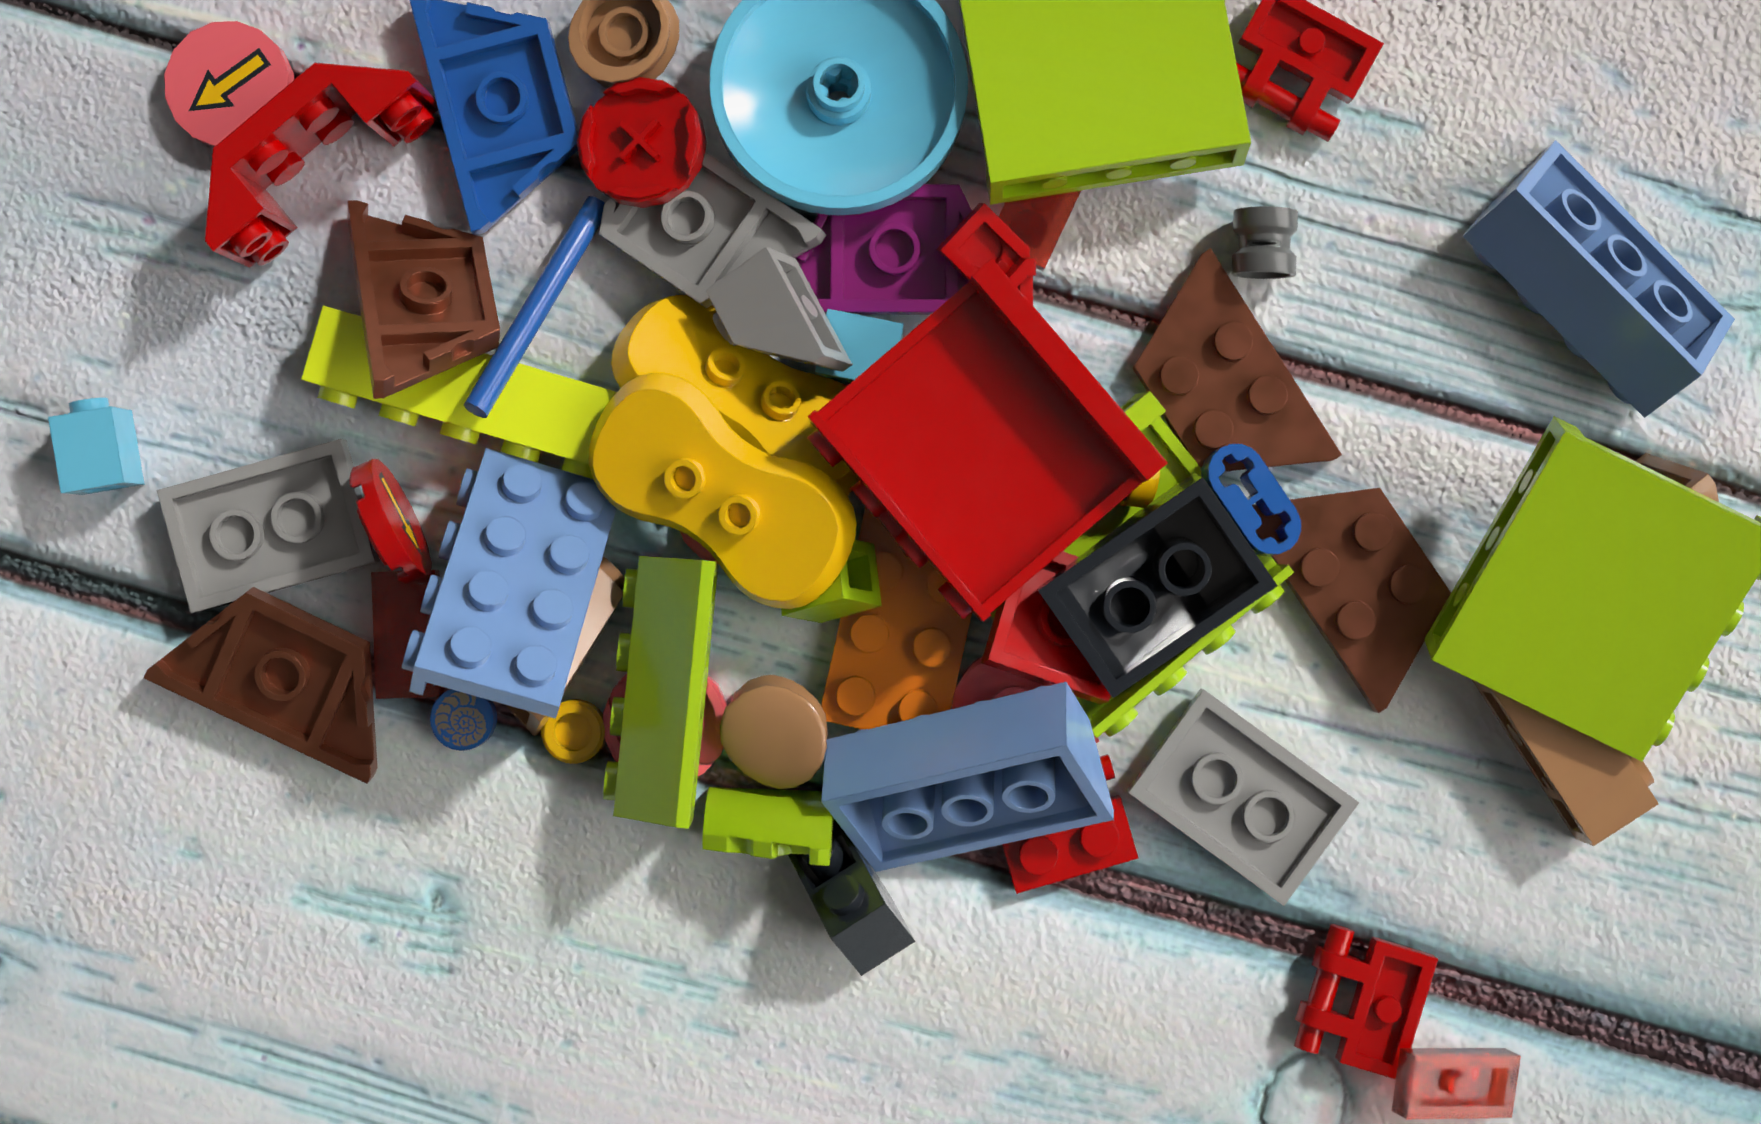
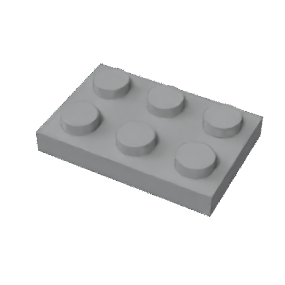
M334 440L156 490L190 613H199L231 604L252 587L266 593H271L380 562L379 556L371 544L356 510L358 509L356 501L362 498L360 487L353 489L349 484L350 473L354 466L347 440Z
M1202 688L1197 692L1126 790L1137 800L1283 906H1285L1359 804L1353 797Z

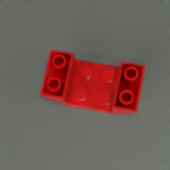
M325 63L312 64L213 147L205 242L213 252L249 268L255 263L262 266L271 262L287 248L289 241L286 237L298 227L266 188L272 183L275 186H280L295 177L305 165V161L302 158L321 142L324 145H329L345 135L352 127L354 121L351 117L356 113L370 128L394 147L402 140L405 143L415 141L426 133L435 121V118L432 116L438 111L435 97L409 71Z

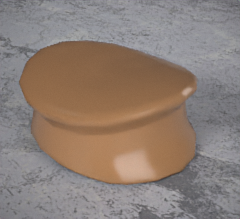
M582 0L569 26V50L578 67L604 88H609L617 82L630 81L637 77L656 79L664 72L675 54L679 41V18L673 5L668 0Z
M763 675L747 681L735 692L732 702L725 707L720 723L721 744L729 759L744 774L759 783L777 789L797 787L812 779L822 766L827 749L826 739L828 737L826 713L818 700L804 686L785 677Z

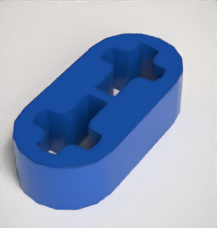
M1229 444L1213 451L1204 460L1201 476L1212 489L1256 555L1273 556L1290 550L1299 539L1301 518L1297 509L1260 455L1251 447L1243 444ZM1224 458L1230 464L1239 461L1244 464L1247 471L1242 473L1240 480L1250 495L1247 498L1236 484L1224 486L1220 482L1219 476L1225 472V466L1222 463ZM1254 503H1256L1262 514L1266 517L1277 514L1281 518L1282 524L1276 529V533L1280 538L1278 542L1272 537L1260 539L1257 536L1255 530L1261 526L1262 521L1252 506Z

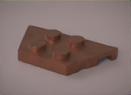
M347 200V220L373 399L390 396L498 348L500 325L483 237L454 228H438L430 221L405 215L402 225L368 215V203L358 200Z
M1210 248L1202 253L1132 368L1146 391H1151L1166 410L1162 416L1174 435L1201 468L1204 460L1213 451L1229 444H1243L1251 447L1260 455L1268 468L1327 462L1342 456L1212 249ZM1225 458L1222 460L1225 472L1246 469L1241 461L1230 464Z
M1381 488L1290 499L1301 518V533L1298 541L1290 550L1271 557L1277 564L1289 565L1294 571L1285 580L1372 710L1380 713L1391 702L1451 592ZM1253 504V508L1262 521L1261 526L1255 530L1257 536L1260 539L1272 537L1278 542L1280 538L1276 533V529L1282 524L1281 518L1277 514L1266 517L1258 506Z
M252 587L146 670L144 679L366 784L370 782L377 771L370 642L262 590Z

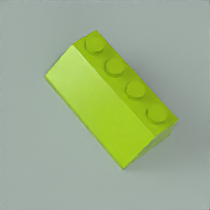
M639 556L638 569H626L623 607L634 608L631 633L620 632L616 660V671L627 672L625 698H613L610 718V735L621 736L619 761H607L603 789V800L614 801L613 816L685 829H689L694 819L719 568L715 561Z

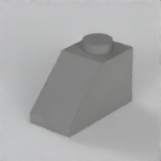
M764 247L706 290L717 311L713 314L714 324L723 338L731 345H738L766 355L840 372L853 365L795 258L769 247Z

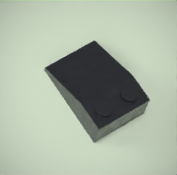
M1194 472L1152 501L1146 508H1142L1037 590L1107 691L1114 698L1278 585L1205 479Z

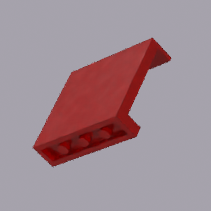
M990 259L977 270L965 286L819 411L814 410L808 415L810 423L816 430L807 438L832 468L841 460L846 463L859 479L851 487V490L875 518L880 516L885 510L903 530L894 540L919 569L930 561L946 582L937 590L956 613L964 619L973 612L983 622L991 616V612L1139 485L1148 481L1168 464L993 259Z

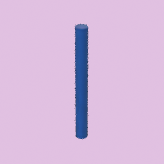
M593 196L586 198L465 401L464 407L472 414L481 418H487L599 229L605 204L602 200Z

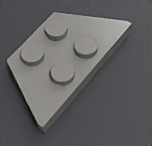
M707 152L704 155L702 168L689 188L668 203L640 208L621 205L609 197L608 201L604 204L599 235L705 308L713 305L706 290L764 247H769L796 258L819 245L826 236L821 228L773 196L767 194Z

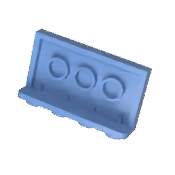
M486 448L479 471L468 468L465 471L456 505L464 507L466 510L461 524L449 521L438 558L449 562L444 577L431 575L420 612L431 615L425 633L416 630L412 631L403 659L402 669L413 671L409 692L423 695L426 684L431 683L556 719L616 507L600 492L594 479Z

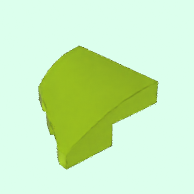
M709 787L704 813L702 849L725 853H743L768 859L789 854H809V864L829 866L834 818L821 802L822 791Z

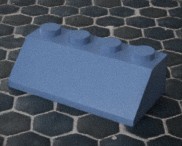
M1556 140L1481 213L1463 235L1472 245L1478 259L1486 266L1496 269L1517 290L1523 304L1531 311L1541 314L1562 335L1569 350L1576 356L1586 359L1608 381V385L1614 395L1624 403L1631 404L1644 418L1702 376L1735 320Z
M1067 682L1040 686L1033 690L978 701L971 705L930 715H920L913 719L872 729H862L855 733L826 739L827 749L825 752L821 802L875 872L1114 820V809L1090 720Z

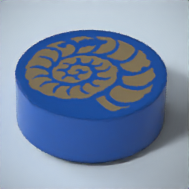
M450 689L440 695L435 701L430 714V724L435 737L440 743L453 750L465 751L484 744L492 736L497 724V711L491 700Z

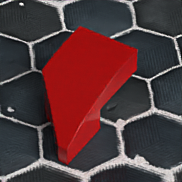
M979 203L937 247L936 251L968 281H970L971 276L990 259H993L1033 305V276H1036V258L1030 257V248L985 203Z

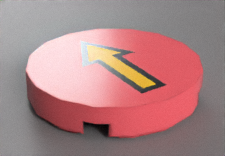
M238 21L211 22L191 31L173 50L164 73L165 99L175 121L196 140L215 147L294 80V72L284 51L261 30Z

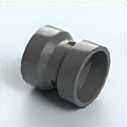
M1270 206L1235 209L1233 211V231L1239 236V250L1232 255L1231 275L1251 279H1281L1296 276L1297 256L1290 250L1291 236L1298 228V211L1291 208Z

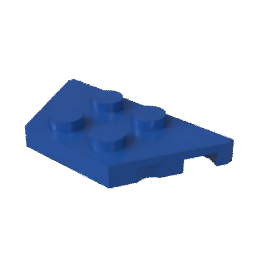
M410 0L469 227L474 235L483 234L578 151L577 138L579 131L551 26L546 18L518 12L514 14L497 12L492 7L467 2V5L444 0Z

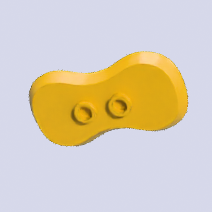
M687 295L668 296L653 301L639 310L629 320L615 342L611 358L613 375L620 388L635 377L648 373H663L680 377L699 388L711 400L733 431L745 441L768 454L815 466L836 480L847 495L852 492L851 487L859 481L858 477L843 460L832 468L807 438L816 430L810 423L808 415L814 410L819 411L847 387L846 385L827 377L791 368L769 355L738 345H731L723 338L714 324L713 314L717 312L714 305L705 308Z
M648 373L637 376L615 393L597 421L589 446L588 461L591 475L605 498L618 510L631 517L677 529L699 542L715 558L732 583L750 599L773 608L794 609L806 606L818 599L833 584L845 566L855 541L857 521L854 507L846 492L828 473L815 466L768 454L745 441L728 425L711 400L692 383L680 377L663 373Z

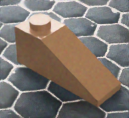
M1472 680L1575 839L1595 846L1659 804L1648 786L1654 783V778L1644 762Z

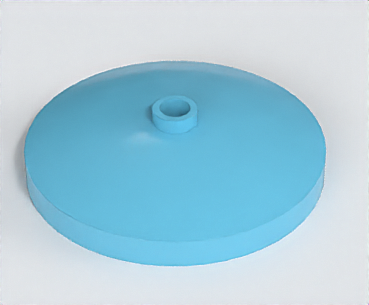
M742 0L729 16L717 39L712 56L709 87L713 116L721 141L734 163L752 183L777 200L794 208L825 215H852L875 211L902 200L924 185L942 166L955 145L964 120L968 96V73L963 47L949 17L935 0ZM835 91H843L850 98L842 97L839 101L829 99L828 96Z

